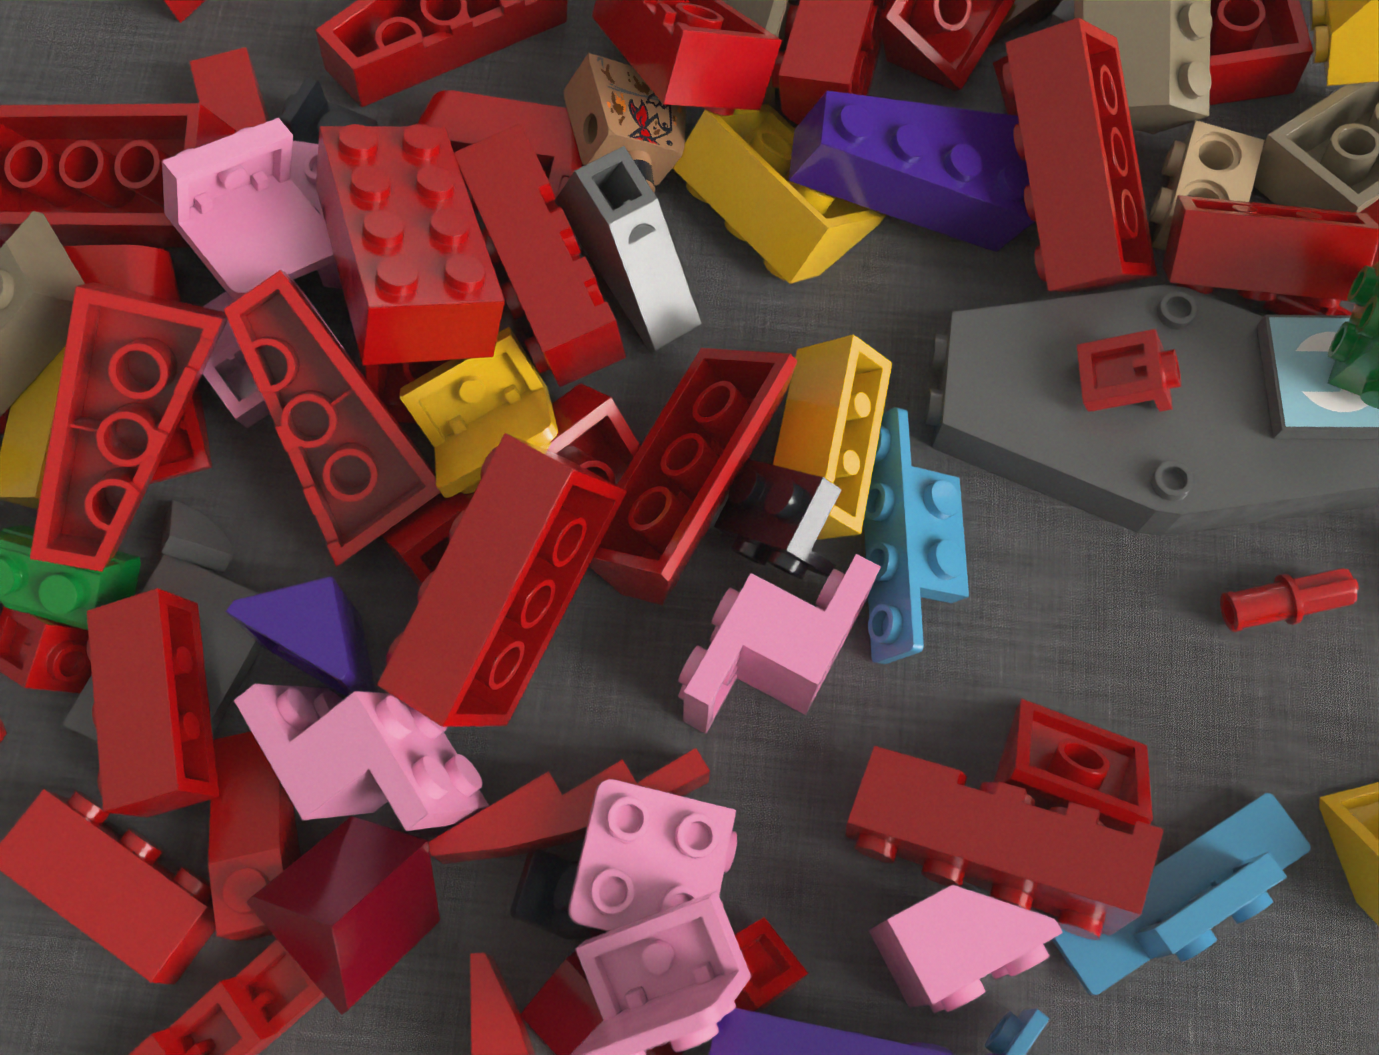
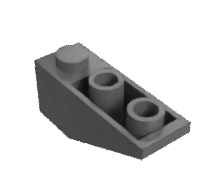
M625 146L575 170L554 201L558 207L560 206L563 209L572 230L651 354L655 353L700 326L701 321L659 201Z

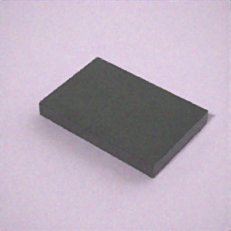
M163 555L141 593L159 588L198 603L213 734L262 648L257 641L226 613V610L234 600L259 593L190 562ZM91 675L62 726L97 742V731L92 719L94 694Z

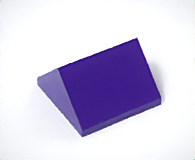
M332 576L237 599L226 610V613L264 649L346 698L354 691L376 692L361 615Z

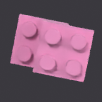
M856 554L845 574L833 569L815 605L817 607L752 573L740 592L730 587L722 598L711 622L716 626L710 638L711 645L708 650L697 645L680 674L678 682L683 685L678 698L684 700L683 722L706 734L736 679L806 715L860 614L881 566Z
M254 684L234 700L302 820L374 813L389 802L405 830L411 831L460 824L489 807V804L479 790L482 787V780L478 771L466 757L456 753L444 733L447 727H441L390 693L354 691L342 700L336 693L330 691L329 688Z

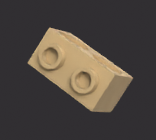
M1197 120L1194 122L1184 142L1174 140L1162 168V174L1170 176L1168 187H1161L1149 215V221L1157 223L1152 247L1166 250L1177 195L1249 202L1264 140Z

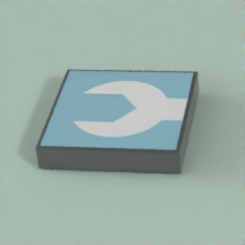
M1265 315L1257 324L1273 439H1379V409L1364 403L1357 394L1328 384L1335 363L1334 359L1328 357L1329 347L1340 326L1345 321L1349 322L1351 315Z

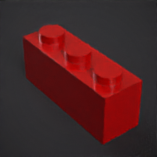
M1177 195L1162 266L1170 283H1176L1177 287L1190 288L1203 294H1211L1214 287L1236 289L1240 296L1258 301L1275 300L1276 294L1300 296V300L1309 305L1334 308L1339 305L1340 300L1347 301L1349 290L1359 271L1365 265L1372 267L1379 243V225L1367 213Z
M156 588L88 610L89 638L86 648L92 670L94 694L92 719L97 731L100 767L97 783L102 796L103 812L148 818L219 797L198 603Z
M43 789L0 843V871L149 982L175 985L216 930L213 902L210 900L212 897L211 884L183 866L176 875L156 861L163 853L159 846L131 828H128L123 836L104 824V821L111 813L103 812L102 805L82 792L75 790L68 799Z

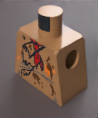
M588 53L563 90L582 164L585 166L625 146L654 192L655 185L660 184L681 158L684 151L687 106L664 105L631 65Z

